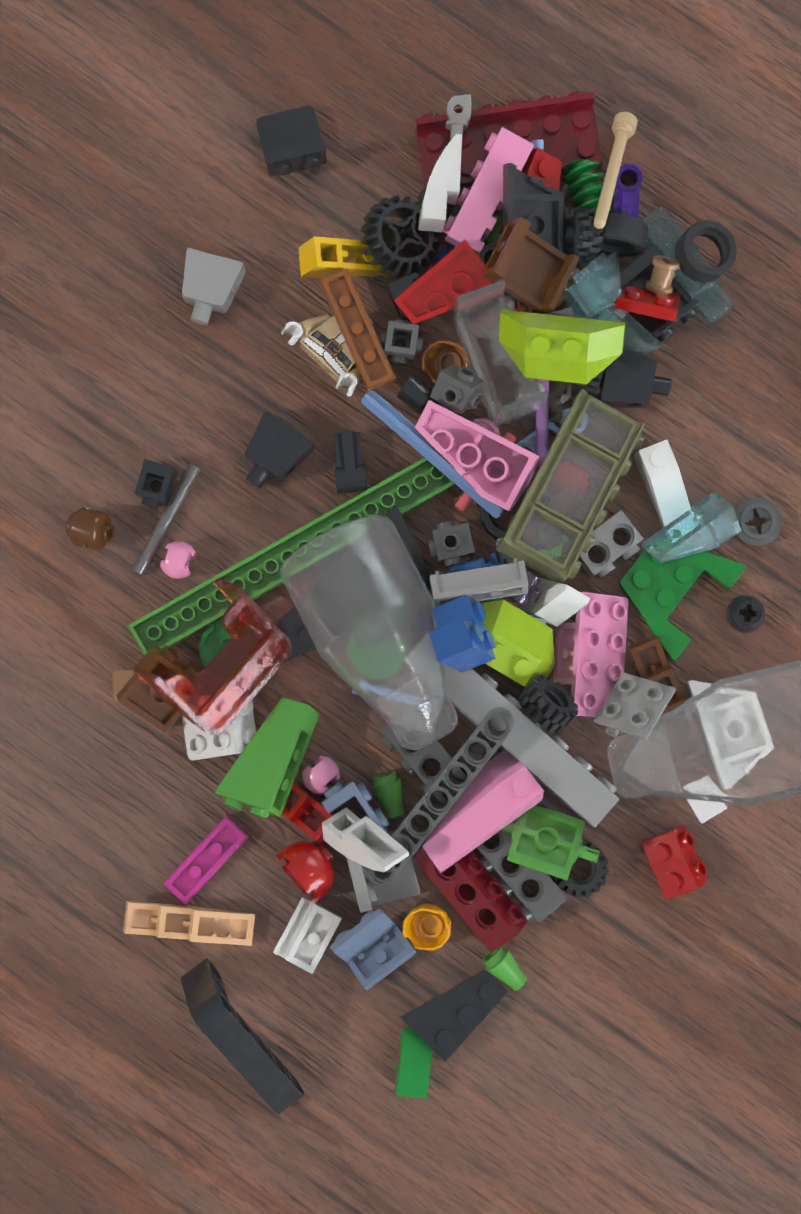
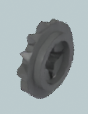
M750 498L742 502L733 514L732 527L735 529L738 539L743 540L748 545H766L772 542L781 530V514L778 508L767 499ZM754 513L758 519H768V521L760 525L759 533L755 526L745 524L753 519Z

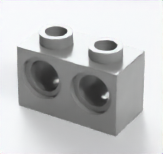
M620 510L590 534L595 538L589 549H599L603 554V561L601 563H593L588 557V551L586 553L581 552L578 561L582 563L581 566L590 578L597 573L602 578L616 568L612 562L620 556L627 560L639 551L640 548L637 544L643 538L624 512ZM620 530L627 535L626 545H618L614 542V531Z

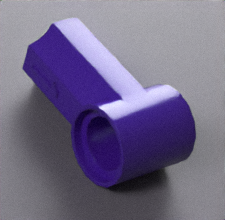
M624 164L620 167L612 197V213L625 214L638 219L640 185L643 175L640 168L634 164ZM629 176L634 185L631 187L624 186L620 181V177Z

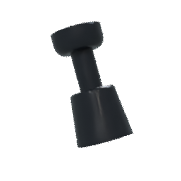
M415 373L397 395L398 399L418 411L426 407L429 400L442 406L430 397L433 390Z

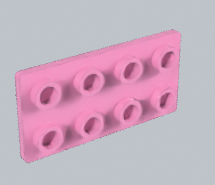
M580 592L589 597L590 600L586 606L576 612V622L562 623L556 627L553 682L556 683L558 681L561 685H572L571 696L575 699L573 703L578 705V714L576 716L596 717L621 674L625 671L629 600L627 597Z

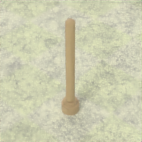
M629 112L616 114L612 124L615 141L594 218V226L597 229H602L606 225L626 142L636 131L637 118Z

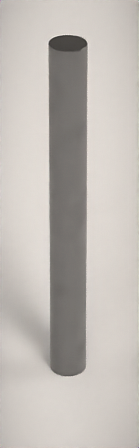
M190 464L137 560L133 571L144 575L198 476L200 468L193 464Z

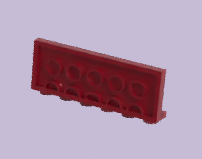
M575 91L568 96L557 98L555 95H547L537 101L527 102L520 99L511 102L509 105L497 106L496 104H487L480 109L471 110L468 128L466 131H463L460 188L472 186L475 179L470 177L477 161H485L489 151L484 148L492 132L498 135L502 127L529 142L532 140H544V152L562 161L561 172H563L562 168L564 165L581 159L600 161V166H602L603 160L593 107L595 100L594 92ZM460 108L454 111L456 113H461L462 109ZM428 113L416 119V135L425 187L428 184L437 160L450 142L451 131L445 127L446 121L449 120L447 114Z

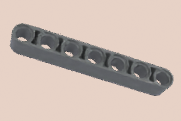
M496 707L487 713L398 826L391 837L395 840L403 838L409 842L410 849H406L409 851V856L391 867L392 871L389 873L368 868L369 877L374 883L384 886L390 884L508 737L514 725V718L509 710L504 707ZM495 717L501 718L506 724V729L502 731L493 729L490 719ZM474 742L482 743L486 747V754L478 755L474 753L471 744ZM456 766L464 768L467 778L459 779L455 777L452 768ZM437 790L444 792L448 797V801L444 803L437 801L434 798L433 792ZM415 815L425 816L429 821V825H419L415 820Z

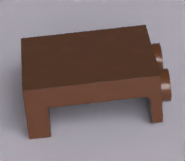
M519 217L507 222L481 276L539 314L553 311L561 304L564 298L562 293L567 283L574 278L577 272L576 265L580 257L576 254L565 255L528 230L531 223L523 217Z

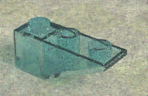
M616 251L608 257L605 253H602L573 276L575 283L568 288V291L589 319L622 295L619 258Z

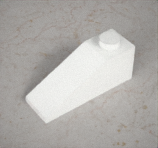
M668 440L639 450L634 455V460L666 537L672 539L696 529L680 469Z

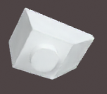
M534 577L519 609L544 624L558 627L586 606L590 598L566 584Z

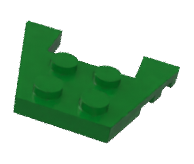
M655 535L618 584L636 611L645 620L652 634L659 638L669 659L676 661L692 639L667 621L669 615L703 571L728 590L733 586L746 566Z

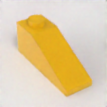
M314 236L298 248L301 277L324 278L345 268L348 269L351 277L390 274V269L385 273H380L381 265L379 263L371 265V261L374 258L372 255H364L368 245L361 244V240Z

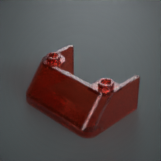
M216 579L213 584L232 603L222 618V626L231 639L192 683L184 676L178 674L171 675L163 681L160 677L140 667H137L134 671L164 702L200 730L213 736L220 735L227 730L285 663L292 649L288 637L239 585Z

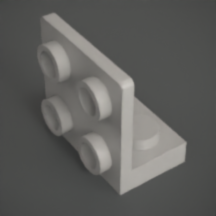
M403 838L396 839L405 849H410L407 840ZM412 857L390 884L384 886L377 885L370 879L367 867L361 866L347 858L360 913L373 910V906L420 894ZM390 868V869H388V870L385 871V872L389 873V872H391L392 870H391V868Z

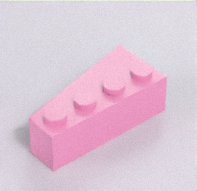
M503 127L498 135L492 132L484 148L489 151L485 161H477L470 175L475 180L470 190L464 187L456 203L461 206L457 216L450 215L442 232L447 234L445 242L456 247L465 239L478 255L481 253L485 245L484 240L487 239L497 221V215L503 208V164L513 163L521 171L534 146L533 143Z

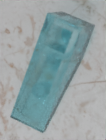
M713 492L641 543V545L655 560L663 563L718 548L739 533L741 528L733 506L718 493Z

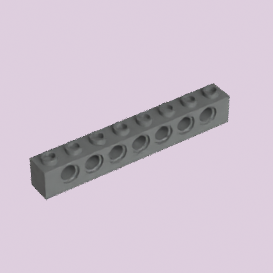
M410 706L406 707L380 729L384 733L380 737L381 741L390 752L395 748L403 757L399 763L410 776L416 772L423 781L419 787L425 793L452 757ZM409 734H415L420 739L421 745L415 752H408L403 748V739ZM428 758H434L440 764V770L434 776H428L422 770L423 762ZM459 766L452 768L455 777L459 779L467 778ZM437 790L433 792V795L439 802L444 803L448 801V799L443 797L442 791ZM499 831L497 832L499 837L498 843L495 846L485 847L481 844L477 847L482 853L478 859L489 872L493 869L497 871L501 876V879L497 882L508 896L515 893L521 901L517 907L520 908L528 920L534 917L540 923L563 904L567 898L546 873L520 864L513 871L502 869V860L508 855L512 844L511 835ZM528 879L536 880L538 884L537 891L532 895H525L521 890L523 882Z

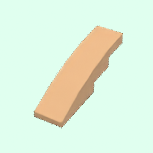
M127 901L123 933L151 935L157 938L184 939L190 942L252 946L255 914L193 906Z

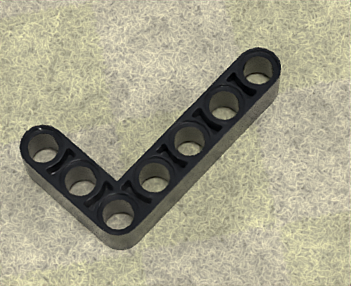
M207 958L180 977L190 1014L197 1026L278 1115L305 1095L296 1078L232 1007L219 972Z

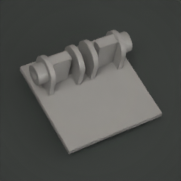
M623 672L593 722L606 726L605 732L612 737H616L624 732L647 740L675 693L676 688Z

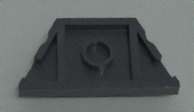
M513 163L503 164V230L508 221L523 217L531 223L528 230L564 253V194L554 188L546 187L543 181L521 172Z

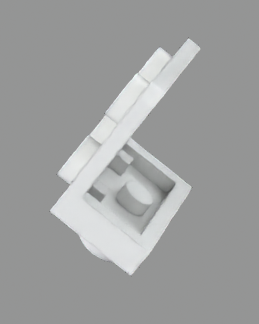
M250 690L197 697L182 714L187 755L192 761L242 753L257 733Z

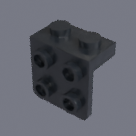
M312 106L287 110L257 119V129L269 177L285 175L304 168H315L327 163L323 138L321 139L315 111Z

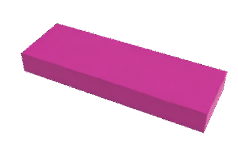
M226 815L163 885L186 905L250 835Z

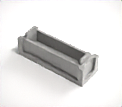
M513 558V563L441 575H439V571H435V575H430L434 608L463 595H467L476 601H484L528 593L529 584L524 560L517 562V558Z

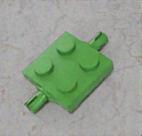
M538 805L522 814L516 820V823L511 822L500 830L511 835L512 845L508 853V861L564 880H568L571 867L578 857L597 863L600 850L582 845V832L586 821Z

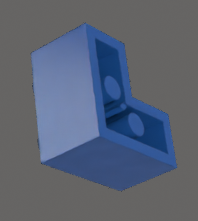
M463 595L432 609L437 629L430 631L429 635L439 663L462 673L496 659L493 648L496 646L491 632L486 630L483 619H486V613L479 601Z

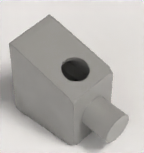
M187 248L182 297L185 303L194 306L191 321L201 325H208L212 311L226 314L246 273L243 262Z

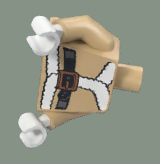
M326 314L299 323L288 322L281 331V334L290 333L293 335L288 342L289 345H295L298 339L302 338L300 340L301 349L337 382L336 389L340 386H346L349 388L346 395L352 396L355 387L362 381V378L335 317Z

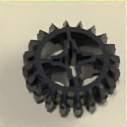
M399 195L393 196L391 199L387 197L383 198L379 204H374L370 208V213L365 215L364 222L366 224L360 230L365 236L361 238L360 243L368 245L364 255L373 256L374 259L371 261V265L379 263L381 265L380 273H385L390 269L391 278L397 277L399 274L403 278L415 272L418 275L422 270L430 267L431 261L437 257L435 250L439 248L441 243L435 238L440 235V232L418 230L421 201H416L412 205L410 196L404 197L402 201ZM386 217H399L404 220L402 222L389 221ZM402 251L407 254L412 253L416 257L404 258L397 254Z

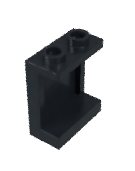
M655 245L608 282L604 291L610 294L609 298L615 304L619 288L631 286L648 290L646 282L651 279L653 272V257L662 256ZM674 277L671 282L672 292L681 293L675 322L628 312L625 316L649 345L653 344L656 340L660 343L664 342L675 332L672 327L680 321L686 324L698 313L695 309L701 301L698 297L692 299Z

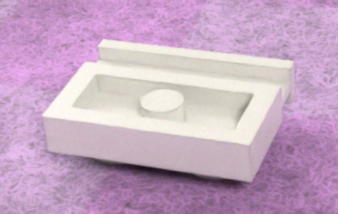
M302 896L273 953L313 974L342 917L317 903L313 904L306 897Z

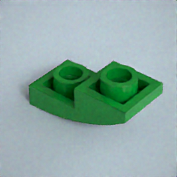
M402 1028L400 1030L399 1062L396 1064L395 1096L425 1099L427 1097L432 1049L409 1028Z

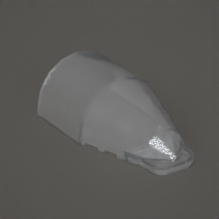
M379 515L360 518L327 531L296 550L283 563L278 573L322 660L392 728L398 742L406 749H421L452 732L457 725L458 717L448 696L444 665L437 661L429 635L430 631L437 629L432 612L434 602L391 519Z
M801 660L718 680L708 689L696 696H692L684 704L671 712L662 715L647 740L630 734L614 738L607 748V756L616 791L628 799L652 795L749 806L801 795Z

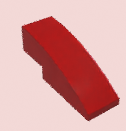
M294 782L282 815L295 823L314 841L326 846L327 842L323 840L322 822L335 814L333 812L328 814L321 802Z

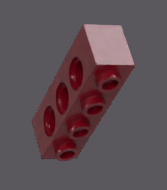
M422 846L412 856L490 953L516 937L528 922L520 908L513 904L504 893L501 885L490 876L483 867L482 862L472 852H469L442 873L436 868Z

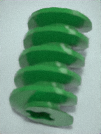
M581 159L563 166V172L567 173L565 181L570 185L568 193L573 196L571 199L573 207L588 208L596 212L600 199L599 193H601L603 184H597L596 182L603 178V173H594L593 170L600 166V161ZM610 207L609 213L613 212L612 207Z

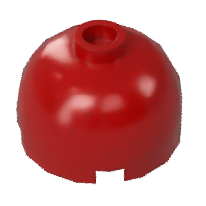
M299 841L285 847L275 856L277 862L281 859L286 862L282 869L302 893L305 894L307 892L309 894L311 892L314 895L310 899L313 904L320 901L331 889L335 872L330 862L334 857L324 845L317 848L310 842Z

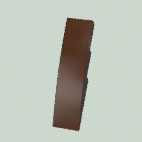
M654 635L628 646L627 648L639 677L676 688L675 693L658 720L676 763L679 765L706 753L687 699L681 693L673 668L667 662L659 638Z

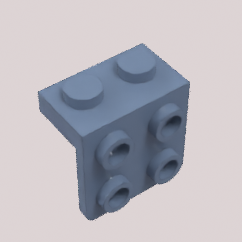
M353 779L343 786L339 781L325 791L324 795L326 798L323 799L322 805L328 814L355 796L369 818L388 834L386 827L390 825L389 820L380 807L374 810L369 802L372 799V795L363 782L357 784Z
M382 909L366 913L361 918L360 923L353 929L340 933L330 947L338 957L349 965L363 988L367 991L417 953L409 940L403 937V932L397 923Z

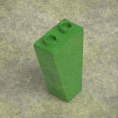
M282 697L217 787L215 793L225 798L224 804L237 810H241L243 806L251 808V814L264 819H268L269 814L281 817L320 713L307 704Z

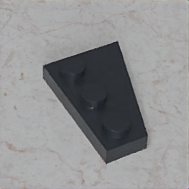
M482 970L437 997L424 1002L419 1007L399 1016V1018L446 1062L508 991L488 971Z

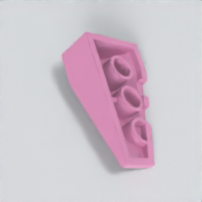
M430 400L415 426L418 432L455 468L482 498L507 511L513 508L527 489L543 459Z
M504 750L484 765L436 826L422 848L439 872L442 873L541 802L544 790L528 769Z

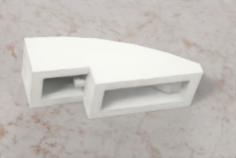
M456 134L434 166L422 203L418 230L442 232L446 222L447 204L456 205L460 192L462 134Z
M347 807L322 822L323 840L339 853L361 866L385 872L409 856L408 850L370 818L365 816L360 819Z

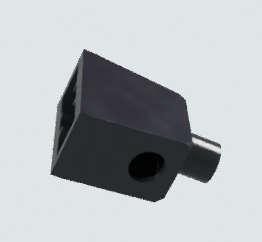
M623 348L622 354L603 370L598 400L612 408H645L650 403L652 394L668 397L672 379L655 376L657 366L655 359Z
M265 411L245 452L247 460L254 464V467L245 479L261 489L269 476L282 483L314 451V443L268 411Z

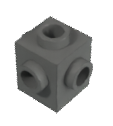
M395 320V322H388L387 331H381L380 343L390 364L406 366L407 362L413 363L415 354L421 355L423 337L418 336L419 325H414L407 320ZM397 342H402L406 348L394 345Z
M453 363L440 371L430 397L443 404L446 409L461 415L471 408H476L481 401L483 393L480 390L484 380L477 377L473 370Z
M454 521L437 524V530L432 531V539L427 540L431 558L437 556L438 564L445 562L446 567L464 563L463 558L474 556L475 554L468 522L455 525ZM451 540L455 543V546L447 547L445 542Z

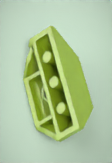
M501 310L499 342L525 378L588 384L617 359L623 351L625 322Z
M503 598L480 602L486 613V619H483L485 628L491 632L496 645L493 648L496 659L485 664L524 687L537 675H545L548 678L555 667L552 628Z

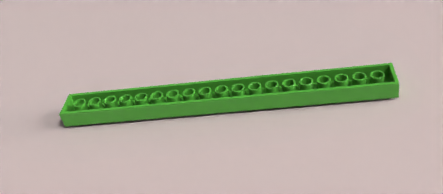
M423 458L129 624L128 627L144 655L147 654L154 644L161 649L165 645L171 648L208 627L211 623L224 618L358 542L395 504L403 516L455 487L456 484L427 459Z

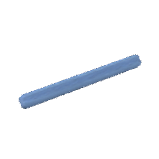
M371 390L364 395L361 402L367 409L496 519L501 517L506 510L482 498L455 468L418 432L411 421L375 390Z

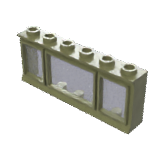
M583 388L573 399L572 407L563 419L557 436L551 442L544 461L538 467L531 486L525 492L518 511L512 517L505 536L496 547V550L511 558H517V561L524 560L525 566L558 583H563L568 577L573 579L582 564L578 561L581 552L586 553L593 543L595 537L590 534L594 526L599 527L607 514V511L603 508L607 500L612 502L620 488L616 482L619 476L624 477L632 464V461L628 458L632 451H638L645 436L641 435L646 425L644 422L641 424L589 395Z

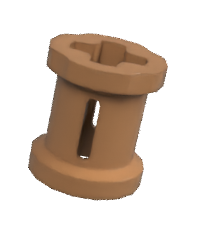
M654 256L652 260L654 268L651 279L646 282V288L654 293L671 294L673 290L671 286L675 270L679 269L680 263L671 257Z

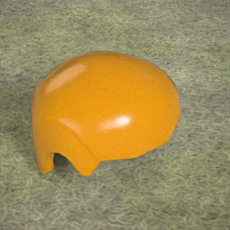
M424 903L416 906L403 921V937L408 938L415 949L436 950L443 947L451 936V920L448 914L437 905Z

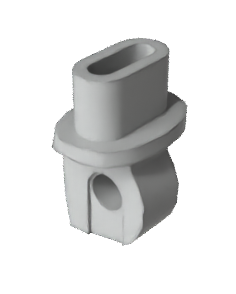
M471 94L453 96L448 102L446 113L449 120L446 121L445 127L451 131L450 141L456 134H462L463 140V131L467 130L471 116ZM460 107L462 112L456 113L454 108Z

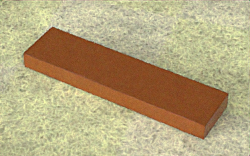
M345 268L319 279L320 286L367 392L396 381V377L348 269Z

